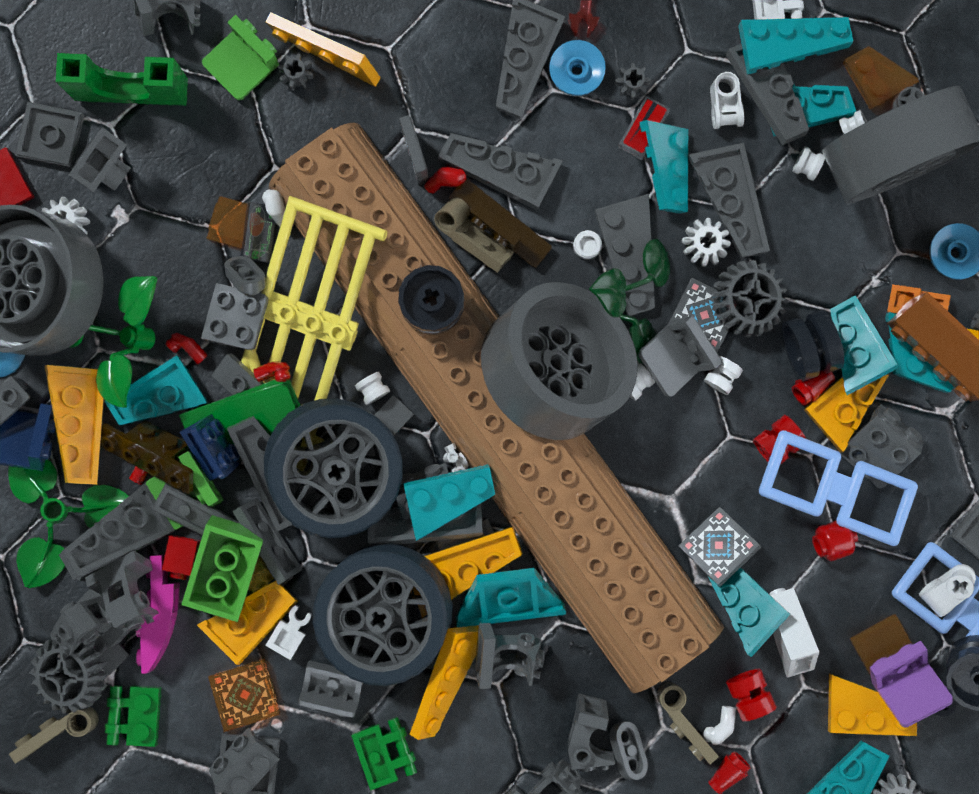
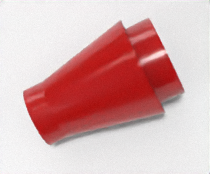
M821 370L816 378L804 382L798 379L795 381V385L792 386V393L802 405L811 404L819 398L830 384L835 382V376L832 372L827 374Z
M733 751L731 755L727 754L708 783L718 794H722L726 789L748 776L747 772L751 767L740 754Z

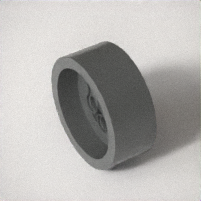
M953 86L915 99L858 126L827 145L822 150V153L847 205L902 185L979 146V125L961 86Z
M1 205L0 352L29 356H47L61 352L76 343L86 333L98 313L103 295V269L98 252L88 235L76 224L65 218L20 205Z
M545 283L523 294L490 326L485 335L481 350L483 377L488 391L497 406L517 426L533 435L546 439L567 440L583 435L621 408L631 396L636 384L638 368L636 351L631 336L620 317H611L592 292L568 283Z

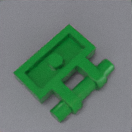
M111 685L110 697H107L106 706L109 707L108 723H105L104 732L107 733V745H118L120 733L127 734L126 745L156 747L158 745L161 687L131 686L130 697H122V686ZM121 707H129L128 723H120Z
M398 717L387 721L391 731L386 734L382 733L380 724H376L351 735L370 791L398 781L395 769L399 767H404L406 776L417 773L414 761H416L414 752H410L405 738L407 736L406 729L401 727ZM395 742L399 756L394 759L391 758L387 744Z

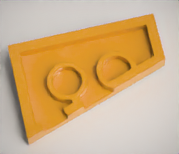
M886 374L849 395L845 393L842 376L823 392L815 402L809 404L804 409L840 453L846 449L848 441L862 422L861 419L868 407L872 405L888 375Z
M829 674L828 732L917 736V723L909 727H902L877 691Z

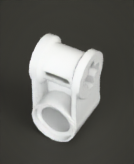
M731 72L721 73L710 87L713 128L719 129L720 126L734 124L737 127H742L744 125V109L741 102L739 79ZM720 82L729 84L731 92H721L718 84Z
M958 564L939 578L928 583L921 590L919 596L939 617L945 616L973 594L976 574L970 566Z

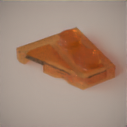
M870 46L842 62L870 110L898 95L903 89L912 87L919 82L917 77Z

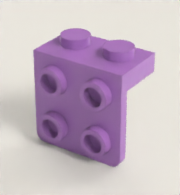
M921 641L913 645L903 646L898 653L888 658H880L870 667L873 686L902 727H909L946 708L953 702L952 695L928 664L927 649Z

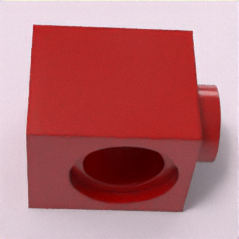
M177 535L169 536L162 570L169 571V577L186 580L187 575H191L201 540Z

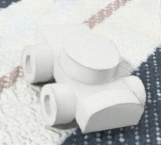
M455 443L445 447L447 453L443 456L445 463H452L455 467L451 472L465 470L469 467L464 455L461 452L458 454L455 452L454 449L457 448Z

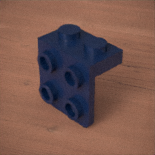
M40 404L38 414L16 411L0 426V465L43 471L45 460H49L51 456V435L56 433L52 405Z
M212 414L180 432L209 481L217 477L224 479L241 464L237 448L229 443L224 435L225 430L222 423L215 419Z

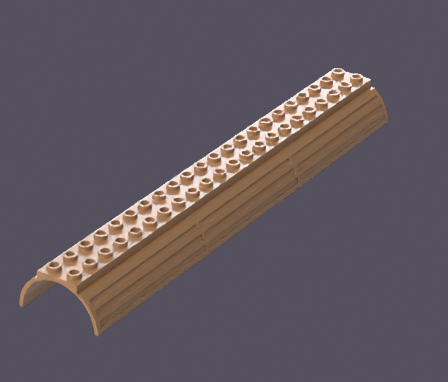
M348 123L334 130L330 128L285 160L286 164L281 166L269 183L270 190H277L281 193L285 208L289 196L387 230L385 241L375 239L356 301V311L449 440L455 443L457 451L464 455L469 467L474 468L489 464L495 495L491 498L511 526L514 527L516 533L632 693H638L654 686L660 681L663 682L708 649V645L721 634L724 625L586 435L583 434L567 440H551L533 435L512 422L493 400L482 373L481 350L487 331L499 316L358 123ZM297 211L294 225L302 236L306 238L312 216ZM323 220L314 252L326 267L338 225ZM350 229L334 278L345 295L347 294L364 238V234ZM426 265L441 266L451 271L460 281L464 292V311L459 322L449 331L438 335L422 334L412 329L405 321L398 303L399 288L404 278L414 269ZM429 297L426 301L427 304L430 302L431 306L437 304L435 297Z

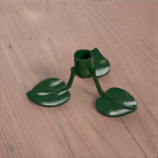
M659 239L648 241L643 250V265L648 273L645 279L626 286L623 273L617 268H612L600 275L589 288L611 317H620L621 320L633 324L629 334L635 347L637 361L644 367L645 365L639 358L638 353L640 349L656 336L655 331L648 319L638 321L634 317L623 315L626 307L625 292L650 283L652 280L656 287H662L667 282L670 274V261L668 253Z

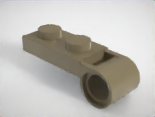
M460 198L451 199L435 214L434 221L436 226L464 250L498 273L511 259L514 251L508 247L503 249L493 240L492 235L486 231H480L470 222L471 220L468 219L470 209L465 201Z
M666 682L658 688L657 699L673 721L670 727L680 739L686 736L690 740L692 745L689 749L699 761L705 758L709 764H712L719 756L680 712L686 704L685 692L675 683ZM669 690H676L678 692V700L673 704H667L664 700V696Z
M92 707L77 710L75 713L71 712L58 720L53 716L39 726L41 729L40 733L34 737L29 733L15 743L17 749L9 753V755L16 764L65 730L74 737L84 736L96 728L99 721L98 714ZM78 714L86 717V728L78 726L76 722Z

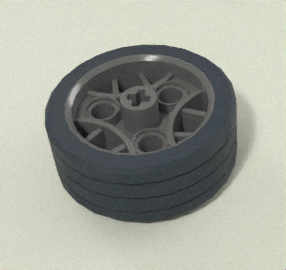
M338 398L318 399L302 404L289 412L276 425L267 442L264 454V477L276 506L281 514L295 527L311 535L325 538L348 537L363 532L376 524L390 510L398 495L402 481V457L398 443L390 430L369 410L354 402ZM329 424H341V426L333 433ZM324 426L330 438L319 444L312 445L309 432ZM304 437L306 447L296 446V444ZM350 437L356 438V447L350 451L344 450V441ZM372 446L374 447L376 457L366 455ZM304 458L311 460L308 470L298 471L296 469L299 460ZM362 462L376 465L374 477L359 478ZM288 483L301 484L296 493L293 494ZM309 486H313L323 493L312 506L301 502ZM360 486H369V488L363 494ZM341 488H351V494L348 498L343 500L337 498L338 491ZM330 501L332 509L323 510L322 508Z
M379 544L365 547L349 555L326 576L318 589L313 606V627L316 640L325 657L338 671L353 680L368 685L388 686L405 682L419 675L432 663L444 643L447 630L452 623V600L449 587L441 572L429 559L420 553L400 545ZM374 570L383 571L381 579L373 572ZM360 574L374 587L372 591L365 595H361L353 580L354 577ZM389 582H398L402 587V593H392L389 589ZM414 587L419 591L421 596L412 595ZM345 588L348 590L351 598H342ZM410 604L425 605L428 617L413 620ZM349 610L358 611L361 615V621H352L349 618ZM427 626L425 637L418 631V627ZM394 633H403L407 638V643L400 644L396 642ZM349 635H356L355 641ZM363 637L371 639L380 645L375 654L360 647ZM384 649L389 656L380 655V653Z

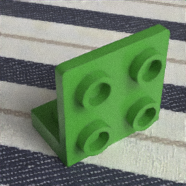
M187 451L178 457L180 459L179 463L193 470V491L189 493L190 495L198 498L201 504L207 503L208 507H215L224 501L212 480L209 481L191 451ZM154 476L146 482V485L156 500L166 482ZM168 518L174 530L183 526Z

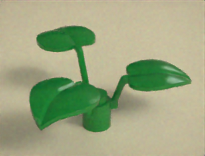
M154 276L132 277L122 285L118 306L120 311L125 313L123 319L130 324L121 331L91 325L88 329L120 336L121 343L128 348L112 353L110 361L101 362L96 376V384L101 396L108 403L117 407L127 408V394L132 379V366L124 355L138 353L139 349L150 350L155 343L154 331L141 324L148 314L158 278ZM84 335L76 343L71 345L70 348L78 346L81 343Z
M45 460L43 471L9 466L8 478L13 494L25 503H34L42 496L43 504L40 511L42 517L48 521L46 525L48 527L47 542L42 538H31L24 542L18 550L16 561L24 586L26 588L43 586L54 580L65 567L59 556L64 548L60 545L52 544L54 540V524L63 522L70 512L85 513L84 521L91 528L124 501L128 495L112 486L96 485L83 493L82 502L84 507H67L59 499H49L46 491L53 489L57 483V470L49 460Z

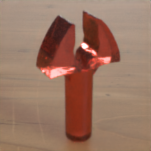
M581 0L579 12L577 14L569 13V24L575 36H577L578 24L582 22V19H585L588 25L586 37H589L598 25L600 17H593L590 13L592 0Z

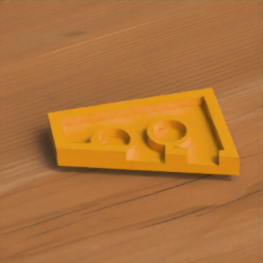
M274 581L245 598L238 622L214 616L197 624V626L236 665H240L298 600L282 584L278 585Z

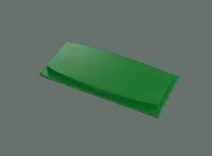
M290 379L285 382L272 380L182 413L179 416L184 428H187L212 414L215 419L222 423L225 430L224 435L229 443L235 446L227 430L228 427L254 416L271 436L276 425L289 412L298 408L300 403Z

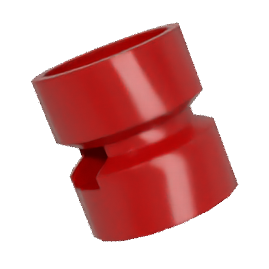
M784 415L771 425V431L764 430L753 439V443L763 458L769 462L780 431L784 430L805 439L806 437L795 422ZM787 444L780 465L789 458V452L795 454L800 449Z
M760 668L743 672L727 680L726 684L732 698L738 699L735 706L742 721L763 717L777 708L771 692L764 689L767 682Z

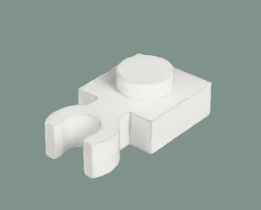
M298 605L291 608L289 623L280 620L266 644L267 647L289 660L293 658L306 633L299 629L301 626L309 623L312 618V613L309 612L304 620H299L296 617Z

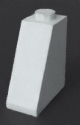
M785 588L773 590L769 594L790 613L788 618L773 633L787 678L814 670L819 650L794 588L785 590Z

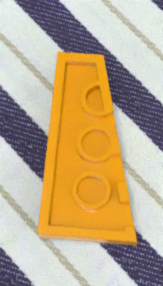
M270 13L266 23L272 29V35L276 39L284 43L289 41L300 50L312 53L327 63L333 64L376 87L381 77L364 54Z
M45 365L65 483L97 485L103 397L99 393L96 384L98 369Z
M510 527L425 555L424 557L429 559L441 572L449 587L451 599L471 587L476 575L496 572L521 556L522 551L514 527ZM414 587V595L421 596L419 591ZM418 604L423 618L428 615L426 606Z
M479 625L449 628L447 630L444 643L440 649L409 734L417 740L435 737L439 731L441 723L476 656Z

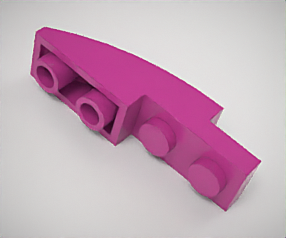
M165 555L150 556L153 570L146 574L151 584V590L147 591L149 606L157 610L159 614L153 617L154 622L147 624L145 621L142 628L136 631V635L140 637L141 649L137 650L136 656L137 665L141 666V674L153 671L159 663L169 644L177 618L180 582L168 583V571L162 570Z

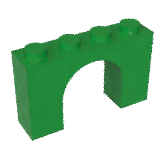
M57 53L55 82L74 101L186 106L188 78L174 58L145 57L144 72L127 73L99 67L87 54Z

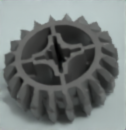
M751 260L747 264L745 261H740L736 266L731 265L727 267V272H722L718 276L721 281L716 282L713 286L719 292H715L711 296L713 299L718 300V303L713 305L712 309H720L721 314L717 316L718 320L724 318L727 320L724 328L728 329L733 326V334L737 335L743 332L745 337H750L752 334L757 337L762 335L763 331L766 333L772 331L773 325H778L781 322L779 316L787 312L781 305L787 304L789 300L782 298V294L787 289L779 287V283L782 282L783 278L775 279L773 277L775 269H770L766 272V263H761L757 266L756 260ZM740 277H744V283L741 284L740 291L732 293L736 281ZM734 304L739 306L740 313L736 310ZM767 305L763 316L758 321H755L759 307Z
M50 639L43 644V647L36 651L37 657H34L31 661L35 668L29 672L36 679L33 680L31 685L38 686L39 690L36 695H43L45 697L43 704L52 703V711L61 709L62 713H69L71 711L75 713L77 710L89 708L102 696L101 691L107 686L103 680L109 674L102 671L107 662L100 661L99 657L102 652H95L93 650L95 643L84 645L82 642L70 656H67L64 651H60L59 644L55 640ZM60 653V659L57 660V666H55L56 658ZM81 681H84L82 690L78 694V688L80 687Z

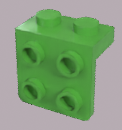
M235 15L227 22L232 32L203 58L202 64L236 100L240 101L276 69L279 63L275 56L277 50L267 39L261 41L255 35L258 31L247 19L242 22Z

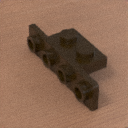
M467 178L449 196V201L453 198H460L467 203L470 209L469 217L472 219L470 222L482 232L488 231L494 236L493 240L503 249L510 248L533 268H536L552 249L548 242Z
M146 420L126 434L107 423L101 425L100 446L106 451L115 454L186 494L193 491V470L177 462L180 460L179 456L189 451V447L184 440Z

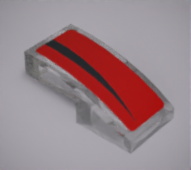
M646 95L622 137L618 148L642 160L646 154L645 147H649L646 132H641L639 122L649 120L663 123L670 108Z

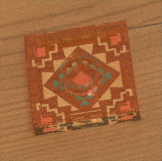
M265 658L208 676L224 732L281 714Z

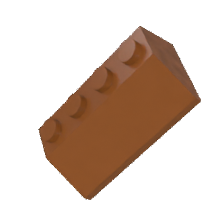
M928 292L910 299L887 323L892 328L891 333L901 342L906 341L913 348L912 353L923 362L927 361L934 367L933 372L943 381L948 380L955 387L954 392L961 399L969 400L970 402L979 400V340Z

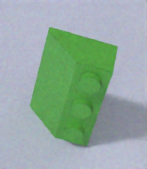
M212 515L205 526L182 605L238 622L264 540L239 523Z

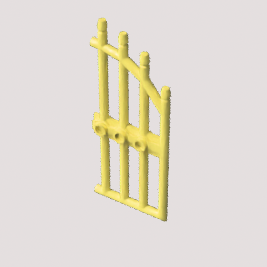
M289 196L265 277L266 287L261 291V293L268 297V304L258 342L254 350H244L241 362L253 373L255 368L261 366L256 350L265 319L280 324L269 362H281L291 329L306 334L291 381L295 394L299 398L316 338L330 343L331 347L315 396V400L327 399L342 348L350 351L353 342H355L359 323L352 321L351 318L375 239L385 241L387 230ZM300 211L312 217L289 296H285L275 292L274 288L296 213ZM323 220L338 225L317 298L314 306L299 300ZM350 229L364 234V238L339 316L325 311ZM274 376V377H271V378H269V379H266V380H264L263 382H264V383H267V382H270V381H272V380H275V376ZM318 428L309 432L312 445L324 441L323 438L316 435ZM304 437L302 438V447H306ZM307 458L301 459L297 463L296 467L300 471H304L307 466Z

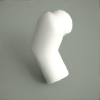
M269 189L263 193L262 200L265 203L267 213L280 227L285 212L283 197L277 190Z
M722 706L720 723L715 727H706L703 736L705 741L718 745L733 733L736 715L735 707Z

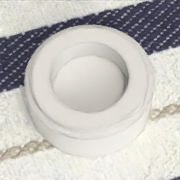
M588 230L580 232L573 243L575 254L584 260L595 258L602 247L599 235Z

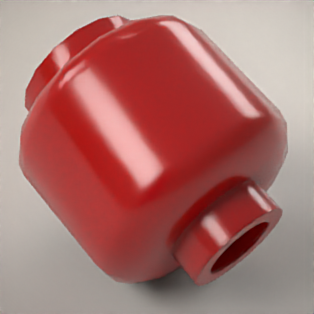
M836 521L819 526L816 529L815 536L812 537V542L819 557H824L828 561H834L854 553L855 542H858L857 532L841 527Z

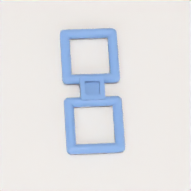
M784 430L779 432L759 487V494L761 496L815 517L822 514L826 500L841 506L836 520L839 526L891 546L899 544L918 489L915 481L864 461H858L852 476L848 477L837 472L841 460L840 452ZM787 444L828 460L813 503L772 488ZM864 475L904 489L890 533L850 518Z
M934 542L927 543L892 590V596L941 634L948 633L954 623L957 622L969 631L966 636L979 635V601L974 598L979 591V577L977 575L973 594L946 614L942 620L906 593L932 556L949 569L961 564Z

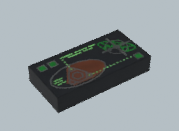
M247 202L240 256L249 257L253 261L270 263L275 221L267 213L265 204Z

